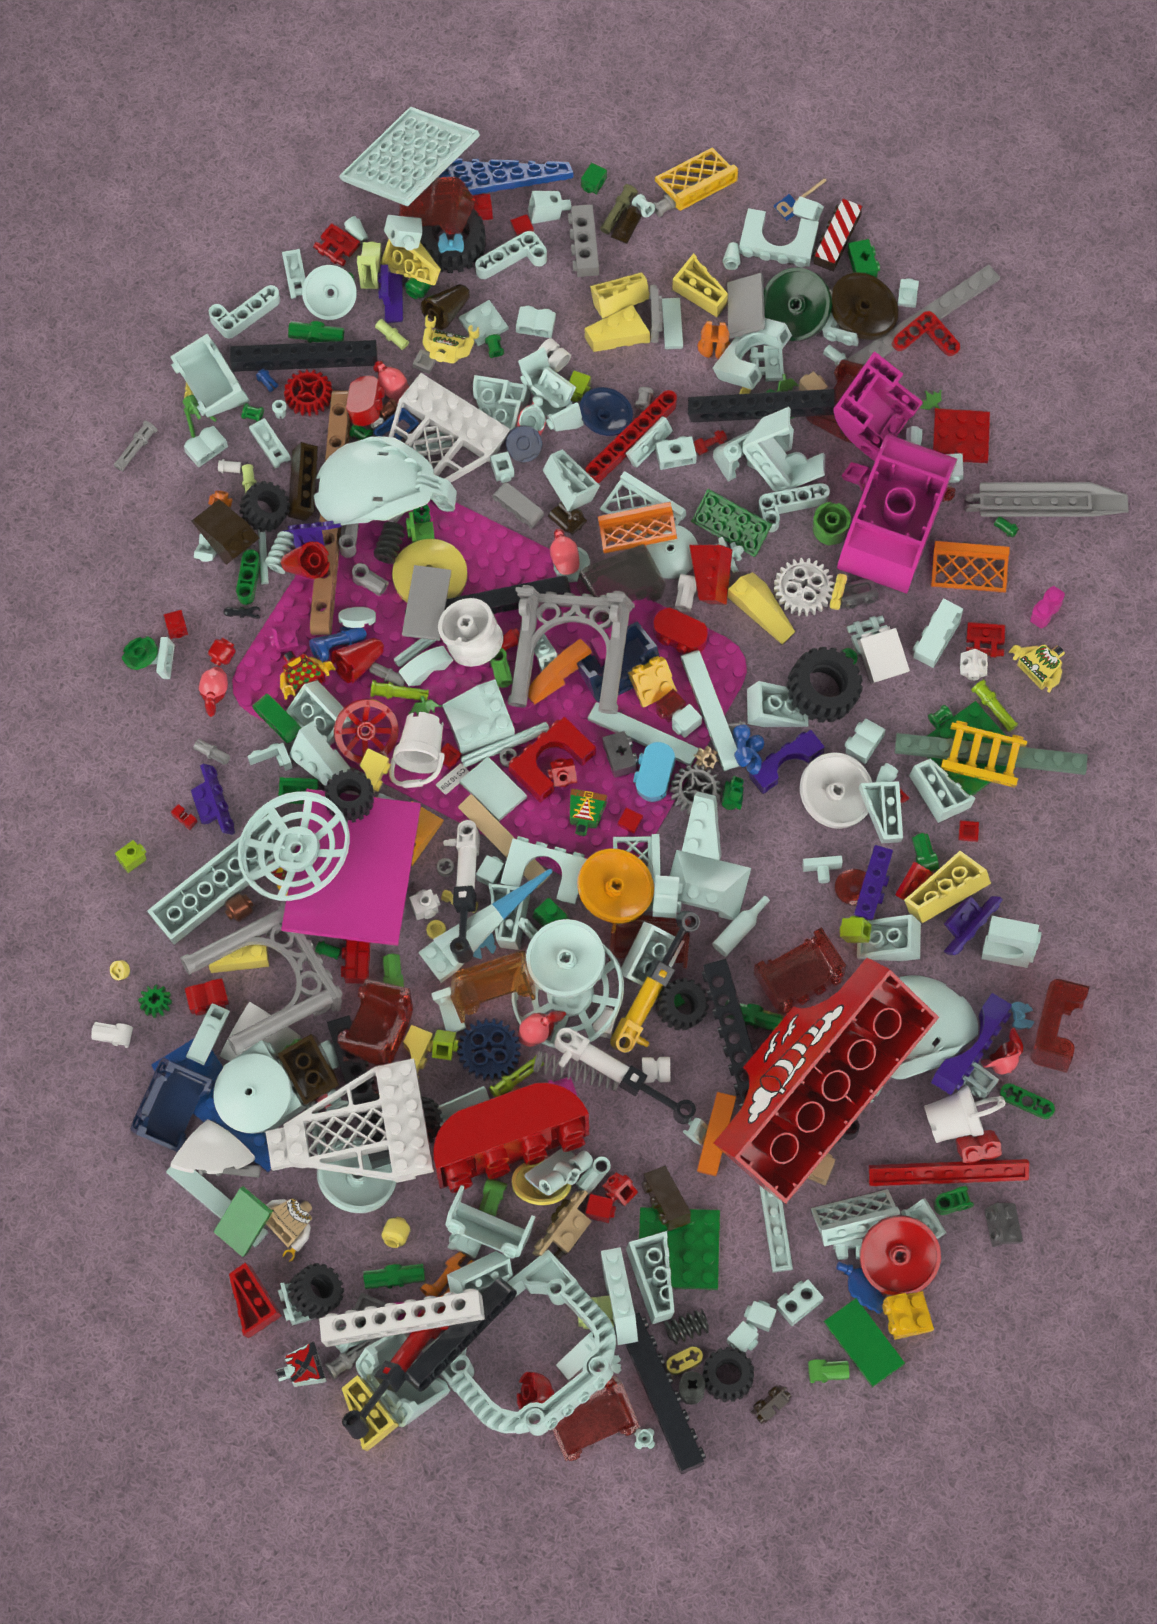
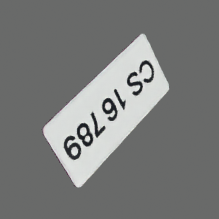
M459 764L441 779L436 786L446 795L460 783V780L469 771L462 764Z

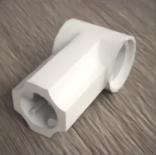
M680 574L675 609L691 612L694 594L697 592L695 576Z
M95 1022L91 1038L92 1040L112 1043L114 1046L124 1045L125 1048H128L133 1027L121 1023L110 1025Z

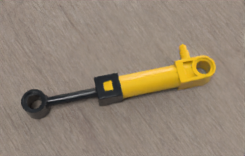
M682 911L677 915L676 924L680 928L663 960L653 959L645 974V977H647L627 1015L625 1018H621L611 1036L610 1044L615 1050L624 1053L629 1052L634 1048L635 1043L644 1047L649 1046L650 1043L640 1036L644 1029L642 1025L663 986H667L675 972V969L668 965L686 932L695 931L700 926V918L696 913ZM690 916L691 923L686 926L685 920ZM625 1037L626 1042L622 1047H620L619 1041L621 1038Z

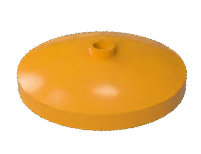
M604 849L594 853L582 865L577 878L578 893L585 907L599 919L610 923H627L639 918L651 904L654 895L653 878L647 866L637 856L621 849Z

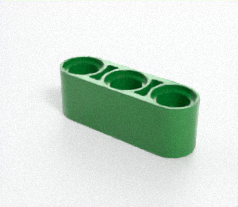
M253 549L246 550L241 559L236 593L239 602L243 605H249L255 599L260 559L257 551ZM250 559H255L254 562H247ZM246 576H252L251 579H244ZM243 593H250L248 596H241Z
M266 693L252 705L254 711L287 744L297 737L301 727L269 694Z

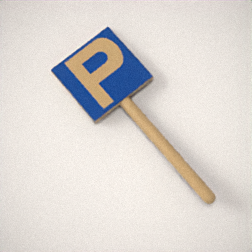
M826 179L821 180L801 197L805 198L825 183ZM788 194L773 207L788 221L795 215L793 213V206L798 199L795 200Z

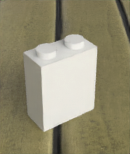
M890 626L879 629L880 633L875 635L869 632L861 635L862 639L857 641L871 684L910 671L896 628L890 629Z

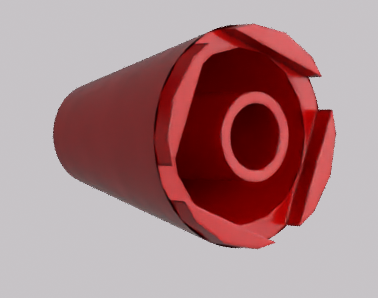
M310 541L285 554L281 559V566L284 571L309 579L321 578L327 573L330 566V561L328 562L327 557L329 553L321 543Z
M374 637L331 652L332 664L336 663L338 669L335 671L343 681L348 684L354 683L383 654L384 645L380 639Z

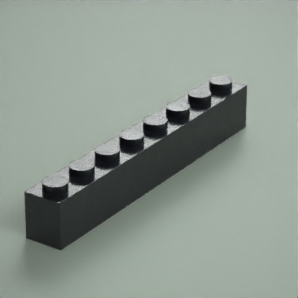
M638 1312L635 1314L638 1342L627 1343L625 1346L681 1474L703 1466V1459L706 1456L702 1447L698 1448L695 1440L698 1437L694 1428H689L687 1421H690L686 1410H682L679 1405L682 1401L678 1391H673L671 1384H673L670 1373H666L663 1365H665L661 1353L657 1354L656 1340L653 1335L649 1336L647 1331L649 1324L645 1316L641 1317Z

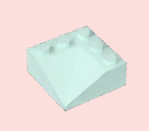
M496 680L477 685L442 705L459 752L462 755L515 735L512 721Z

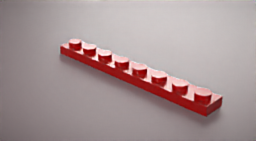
M1028 1159L988 1160L975 1163H963L962 1161L869 1165V1186L1029 1180Z

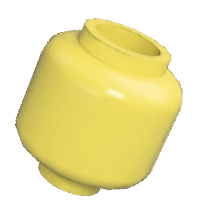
M391 1218L387 1220L381 1236L387 1246L398 1248L406 1243L411 1229L404 1218Z

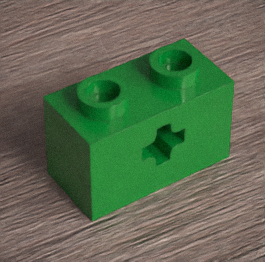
M866 239L848 243L847 252L853 273H865L877 278L880 264L878 260H875L876 251L874 245H871L870 240Z

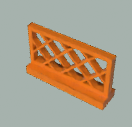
M671 502L598 516L604 554L677 539ZM656 526L661 527L658 531L652 530ZM637 530L643 531L639 535L634 534ZM666 530L672 532L670 534H663ZM619 533L624 535L621 539L616 537ZM647 534L653 535L650 538H644ZM628 538H633V539H634L633 541H630V542H627V541H626ZM611 541L615 542L614 545L607 546Z
M935 541L931 587L1006 593L1010 547ZM937 555L946 556L949 562L942 567L937 562ZM958 557H964L968 562L962 568L954 562ZM977 558L983 559L986 562V565L980 570L973 563ZM996 560L1004 561V567L1000 571H997L992 565ZM952 563L958 571L950 577L944 569ZM969 565L977 572L971 578L963 572ZM988 566L995 573L989 580L982 574V571ZM942 571L948 580L944 583H936V575ZM959 573L967 580L962 585L957 584L953 580ZM977 575H980L985 581L981 586H976L971 581ZM998 576L1003 582L1002 588L994 587L990 582Z

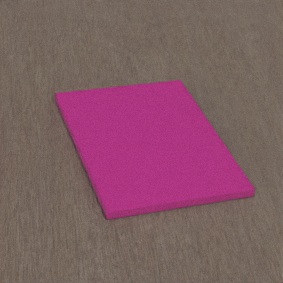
M306 789V792L316 793L325 797V791ZM342 793L339 797L344 801H353L360 795ZM374 797L373 808L369 810L368 816L363 815L364 819L359 820L358 818L353 823L352 820H348L350 844L343 866L332 881L318 892L302 899L286 901L282 931L398 946L421 803ZM312 801L311 813L321 816L328 823L333 818L330 810H327L325 805ZM310 819L308 829L315 834L323 826ZM340 821L332 829L335 837V849H343L345 843V833ZM328 833L319 840L320 849H329ZM296 846L295 853L300 851L301 846ZM318 857L312 865L316 872L324 864L327 857ZM340 857L332 858L327 869L319 876L321 881L325 880L334 870ZM306 870L296 872L292 882L308 878L309 875ZM311 881L302 886L290 887L287 896L303 893L312 889L315 885Z

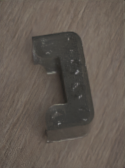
M640 545L585 567L579 573L576 587L581 596L582 594H590L593 597H600V595H607V593H613V591H622L631 601L647 598L648 601L652 600V602H655L662 598L666 582L646 545ZM599 612L595 616L596 623L600 621L606 622L609 619V614L606 612Z

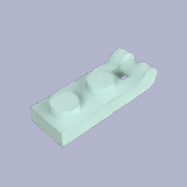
M300 249L282 252L291 299L302 295V288L306 279ZM301 284L302 288H294L295 285Z
M265 418L249 426L250 432L275 469L281 463H287L291 460L289 453ZM280 452L281 455L276 458L274 454Z

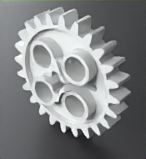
M800 558V563L793 559L792 565L787 562L786 569L781 567V573L776 574L777 579L774 580V592L777 593L775 598L780 599L779 605L785 604L784 610L791 608V614L796 610L798 611V616L802 612L808 616L809 611L815 615L816 609L822 612V605L828 607V601L832 599L831 595L835 582H831L833 575H828L829 569L823 571L824 564L817 566V560L812 564L810 563V558L807 559V562ZM796 574H802L803 577L799 578V577H796L795 575H796ZM819 581L821 584L815 585L812 582ZM794 589L796 592L789 593L787 590ZM810 596V597H812L813 599H812V600H806L805 597Z

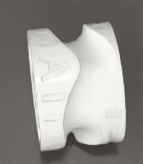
M474 598L459 600L447 607L439 619V634L447 645L452 658L461 665L471 667L487 663L498 654L502 647L503 632L497 624L490 607L482 600Z

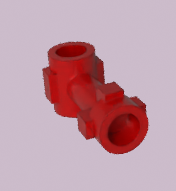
M718 430L714 432L715 436L705 441L703 438L694 441L696 453L700 456L709 451L707 447L716 443L720 445L725 443L724 441L727 440L725 432Z

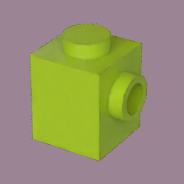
M573 371L569 382L576 386V389L570 400L578 402L581 401L585 393L591 390V376Z
M134 840L115 853L116 859L127 873L147 860L145 848L141 843L137 845Z
M850 916V918H842V924L839 928L840 937L847 943H869L872 924L863 917Z
M436 1031L433 1040L432 1058L452 1060L454 1051H458L459 1040H456V1032Z

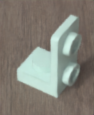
M830 313V317L822 329L824 337L829 341L842 342L848 346H858L857 334L838 329L839 324L834 319L832 313Z
M543 634L538 640L534 651L541 672L557 657L555 649L546 635Z
M274 743L267 749L256 750L251 755H248L250 765L276 756L280 767L284 766L285 771L292 769V763L284 743Z
M450 987L431 993L433 1001L440 1007L446 1031L458 1032L465 1029L466 1026L457 993Z

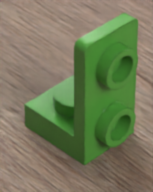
M410 511V518H406L408 538L412 537L413 543L423 539H435L433 522L414 524L413 511Z

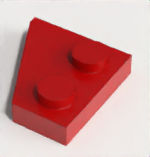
M913 862L895 896L905 901L909 895L934 873Z

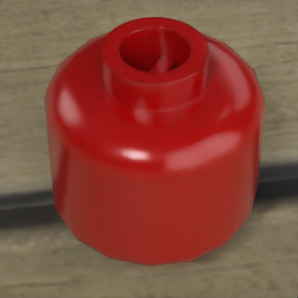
M224 638L215 639L208 650V655L211 657L210 661L219 667L221 664L228 665L236 653L234 644Z

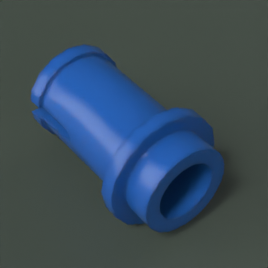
M261 369L256 374L257 381H261L269 392L274 390L270 384L275 389L278 387L279 384L269 375L268 370Z

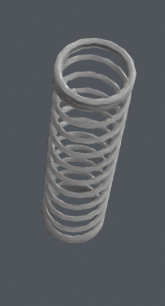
M538 1051L534 1072H539L546 1055L544 1074L547 1073L551 1060L554 1057L552 1076H554L561 1057H559L555 1066L554 1054L548 1062V1054L544 1053L542 1057V1051ZM569 1060L568 1080L577 1061L573 1063L571 1068V1060ZM577 1062L575 1082L578 1080L580 1071L584 1065V1084L591 1066H589L586 1072V1063L583 1062L578 1071L579 1063ZM567 1063L564 1067H561L560 1069V1078L563 1075ZM592 1067V1075H591L590 1085L593 1084V1081H594V1079H595L596 1073H597V1071H598V1070H596L595 1073H594V1068H593V1067ZM601 1072L599 1073L598 1087H600L604 1074L601 1077ZM608 1076L606 1081V1089H608L611 1078H609ZM614 1081L612 1086L613 1091H616L619 1083Z

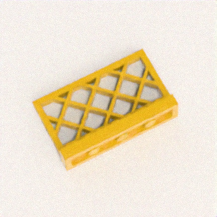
M712 147L656 176L655 182L676 202V208L681 211L735 183L738 179V168L734 164L730 166ZM711 154L715 158V161L705 160ZM701 164V168H694L691 165ZM704 165L714 166L713 170L703 169ZM716 166L724 167L725 169L722 171H717ZM679 171L687 172L686 176L676 174ZM692 172L700 174L699 177L689 176V173ZM702 174L712 175L708 178H701ZM666 178L673 179L672 183H665L662 180ZM675 180L685 181L684 185L674 183ZM688 181H690V182H698L697 184H695V185H693V186L687 185V182H688ZM673 189H679L683 191L679 192L678 194H675L673 192Z

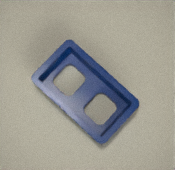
M405 408L401 409L398 423L401 420H405L410 425L405 431L409 434L418 426L419 422ZM395 414L373 431L375 436L383 437L385 433L391 431ZM397 433L394 434L396 436V439H403V437L398 435Z

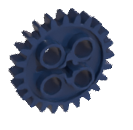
M485 1018L484 1024L477 1020L476 1027L470 1024V1031L464 1029L466 1036L460 1035L462 1042L458 1043L460 1050L457 1051V1055L462 1056L459 1058V1063H464L463 1069L470 1068L468 1075L475 1072V1079H478L481 1075L483 1076V1081L490 1077L493 1082L494 1076L501 1080L502 1073L508 1076V1069L514 1071L513 1064L519 1063V1060L515 1057L521 1056V1052L517 1051L521 1049V1044H515L519 1041V1037H513L515 1030L509 1032V1024L503 1027L502 1020L496 1024L495 1018H493L491 1023H488L487 1018ZM500 1036L503 1040L496 1043L493 1041V1038ZM477 1038H481L483 1040V1043L480 1045H476L473 1041ZM488 1046L492 1049L490 1053L487 1052ZM497 1055H503L505 1059L503 1061H497L495 1060V1057ZM478 1057L485 1058V1062L477 1063L475 1059Z

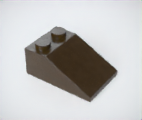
M220 499L191 520L226 565L260 539L252 527Z
M310 1034L277 1054L304 1105L313 1102L340 1086L328 1057L316 1036Z

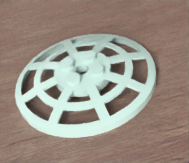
M292 792L272 799L258 809L249 819L240 837L238 862L245 880L261 895L279 901L298 900L318 892L332 881L345 862L350 844L347 821L343 813L332 801L316 793ZM305 800L303 812H295L280 817L275 809L289 802ZM312 801L327 806L336 815L327 823L321 816L311 813ZM269 813L274 823L266 830L261 841L250 839L256 825ZM302 818L300 827L288 829L285 824L288 821ZM310 819L320 823L323 828L314 834L308 829ZM341 821L345 833L344 848L335 849V837L332 829ZM279 828L282 834L277 838L275 844L268 843L271 835ZM328 833L330 847L329 849H320L319 840ZM247 846L258 849V861L261 869L250 874L246 862ZM296 846H301L299 852L293 853V849ZM265 850L273 851L276 860L268 866L265 863ZM318 857H327L324 864L316 872L312 866ZM340 857L334 870L325 880L321 881L319 876L327 869L332 858ZM280 867L288 871L284 881L273 876L271 872ZM306 870L309 875L308 878L292 882L296 872ZM266 876L270 881L282 887L278 895H274L258 886L255 880ZM311 881L315 885V887L303 893L286 896L290 887L302 886Z
M604 944L605 954L611 961L604 966L602 975L599 980L602 978L603 996L595 995L593 987L583 994L574 997H556L547 993L549 1003L540 1007L538 1003V990L540 988L533 979L524 977L527 970L526 956L519 964L512 984L513 1011L519 1024L533 1013H547L553 1009L566 1012L565 1017L557 1025H554L555 1032L551 1041L545 1040L541 1044L556 1048L554 1041L560 1029L565 1028L569 1016L579 1015L582 1024L568 1028L576 1032L585 1029L589 1037L587 1039L590 1042L601 1036L613 1023L622 1004L624 980L618 960ZM614 968L619 980L618 999L609 998V982L606 975ZM521 984L532 987V1004L534 1011L523 1017L519 1015L516 1003ZM591 1002L601 1004L597 1012L589 1019L585 1010L590 1006ZM606 1005L614 1006V1011L609 1020L595 1033L592 1024L601 1016Z

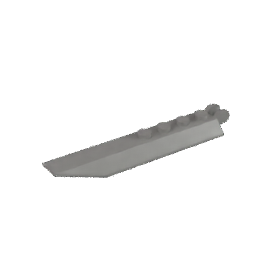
M980 482L979 494H966L964 496L965 501H979V504L966 505L965 510L966 512L980 511L981 517H1094L1128 512L1127 494L1092 482Z

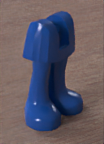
M344 626L340 628L341 632L337 634L310 639L309 646L313 656L325 662L329 660V650L338 645H351L361 642L365 639L367 633L364 628Z
M745 724L736 726L732 733L737 747L734 757L739 766L745 767L747 765V771L755 775L761 769L762 759L757 753L764 747V738L760 735H753L749 738L750 728Z

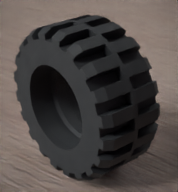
M444 202V205H434V209L429 208L426 211V215H422L420 243L439 266L440 272L448 270V273H453V270H458V273L463 272V268H472L473 262H476L480 255L483 256L486 247L485 225L475 209L470 210V206L466 204L462 206L460 202H454V204ZM457 228L464 231L468 237L464 241L463 252L447 250L444 253H440L438 242L435 240L436 235L444 229Z
M820 647L818 650L817 648L810 649L809 652L801 655L788 675L787 689L789 692L787 694L789 699H793L792 705L794 708L798 707L800 709L799 713L808 715V719L812 721L818 719V722L824 723L826 720L828 722H834L836 719L840 720L850 712L862 692L863 686L861 683L863 679L861 675H858L860 672L859 667L854 666L853 663L855 661L851 657L848 659L845 656L846 653L843 651L839 653L836 651V648L831 647L829 650H827V647ZM821 672L831 676L838 684L839 696L826 697L819 694L810 682V674Z

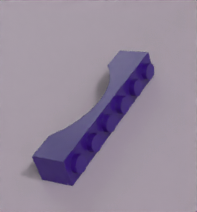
M992 993L978 1015L980 1024L978 1041L965 1053L945 1059L936 1071L931 1083L950 1095L956 1089L959 1091L965 1082L963 1078L965 1076L969 1077L974 1070L972 1066L974 1062L978 1064L984 1055L982 1051L984 1049L988 1050L991 1046L993 1035L997 1037L1000 1033L1002 1022L1006 1024L1012 1014L1009 1011L1012 1005Z

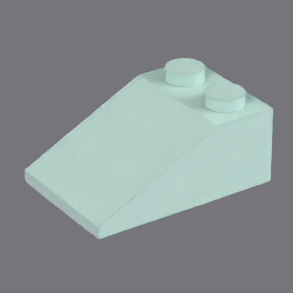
M758 681L747 689L748 724L760 727H808V715H802L799 713L800 709L798 707L794 708L792 705L793 699H789L787 694L789 690L785 686Z
M912 914L872 921L868 920L872 924L869 943H857L858 959L865 960L869 958L871 960L885 961L920 959L921 923Z

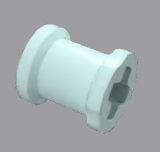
M642 194L637 195L632 201V205L637 207L643 217H649L655 210V205L652 202H648Z

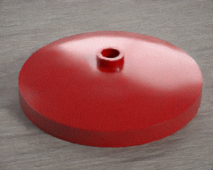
M904 1215L890 1216L873 1225L862 1240L859 1254L861 1268L867 1280L877 1290L891 1296L903 1293H917L926 1288L935 1278L941 1262L940 1245L932 1230L922 1221ZM898 1251L902 1252L900 1256H896Z

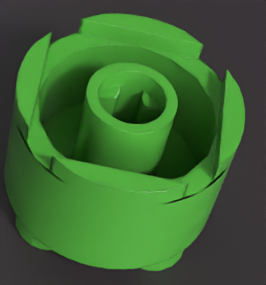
M826 502L816 509L813 519V533L815 537L828 546L843 542L847 537L851 524L849 510L840 503Z

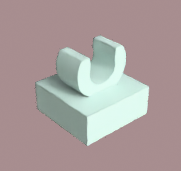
M695 1117L693 1121L688 1123L690 1125L689 1130H683V1133L694 1143L702 1145L706 1137L708 1125L702 1119Z

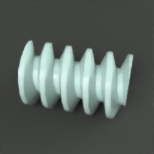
M279 532L271 547V551L268 553V557L265 559L266 565L277 573L285 574L286 571L281 566V559L285 554L295 549L292 533Z

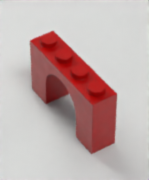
M565 716L561 720L557 719L547 732L544 731L538 736L536 742L527 745L520 756H515L509 762V773L540 803L554 792V783L537 766L538 757L544 751L551 748L563 749L581 766L596 755V746Z

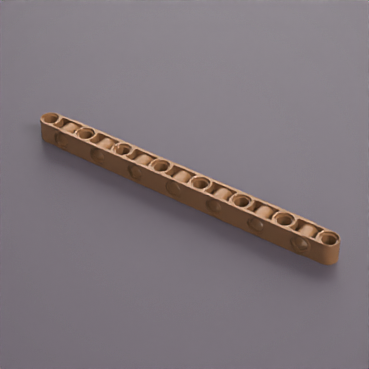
M349 390L332 391L325 462L337 449L345 444H349L351 420L346 410ZM320 514V521H319V522H325V521H327V520H326L324 517H322L321 514ZM342 525L338 528L322 530L324 546L329 553L327 555L328 562L330 561L329 569L324 576H329L314 579L310 619L311 635H331L340 550L339 539Z

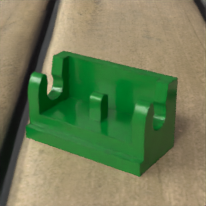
M280 777L279 796L292 792H306V789L319 790L318 779ZM304 800L289 802V804H304Z

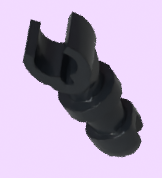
M257 606L247 609L245 607H240V609L226 607L224 614L229 617L240 616V618H244V616L259 619L261 618L259 615H253L252 613L255 610L260 611L261 609Z

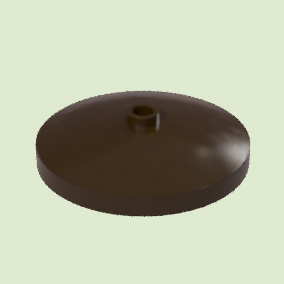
M850 273L841 277L830 291L832 298L831 313L836 322L845 331L856 333L860 339L875 340L888 334L895 326L899 314L898 304L892 291L881 280L865 273Z

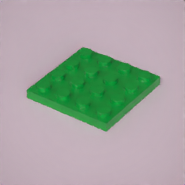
M974 701L927 736L954 739L956 730L950 728L952 722L956 723V721L966 722L969 727L1001 735L1005 734L983 708ZM964 732L962 740L973 741L975 735ZM982 737L981 742L993 744V739ZM1001 742V744H1000V745L1012 746V744L1005 743V742ZM927 757L941 768L943 759ZM958 761V763L966 765V761ZM976 763L977 768L984 769L987 767V764ZM995 765L994 769H996V773L1003 774V772H1006L1007 766ZM944 770L948 777L955 783H959L962 786L961 789L969 796H973L991 783Z
M640 1207L639 1239L667 1231L672 1288L718 1290L720 1210L689 1209L691 1212L690 1223L668 1231L666 1226L661 1224L657 1209Z

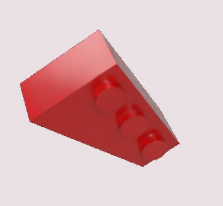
M689 545L699 600L713 605H727L733 549L723 545Z
M245 1262L229 1273L233 1295L238 1308L237 1312L242 1325L243 1336L250 1338L276 1321L282 1314L249 1264Z

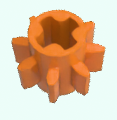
M216 490L215 494L209 496L208 504L210 505L218 499L228 507L232 505V498H229L228 492Z

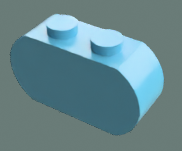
M651 743L645 748L644 754L640 753L638 764L641 766L639 772H635L633 782L636 783L638 794L646 801H660L666 797L676 759L673 749L665 743Z

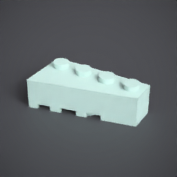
M667 1231L631 1241L626 1248L652 1324L671 1319L674 1314Z

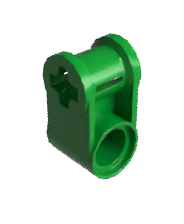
M962 1186L938 1195L934 1202L935 1212L939 1215H947L972 1208L974 1203L970 1201L967 1192L968 1187ZM940 1201H945V1202H947L948 1207H947V1208L941 1207V1206L939 1205V1202H940Z

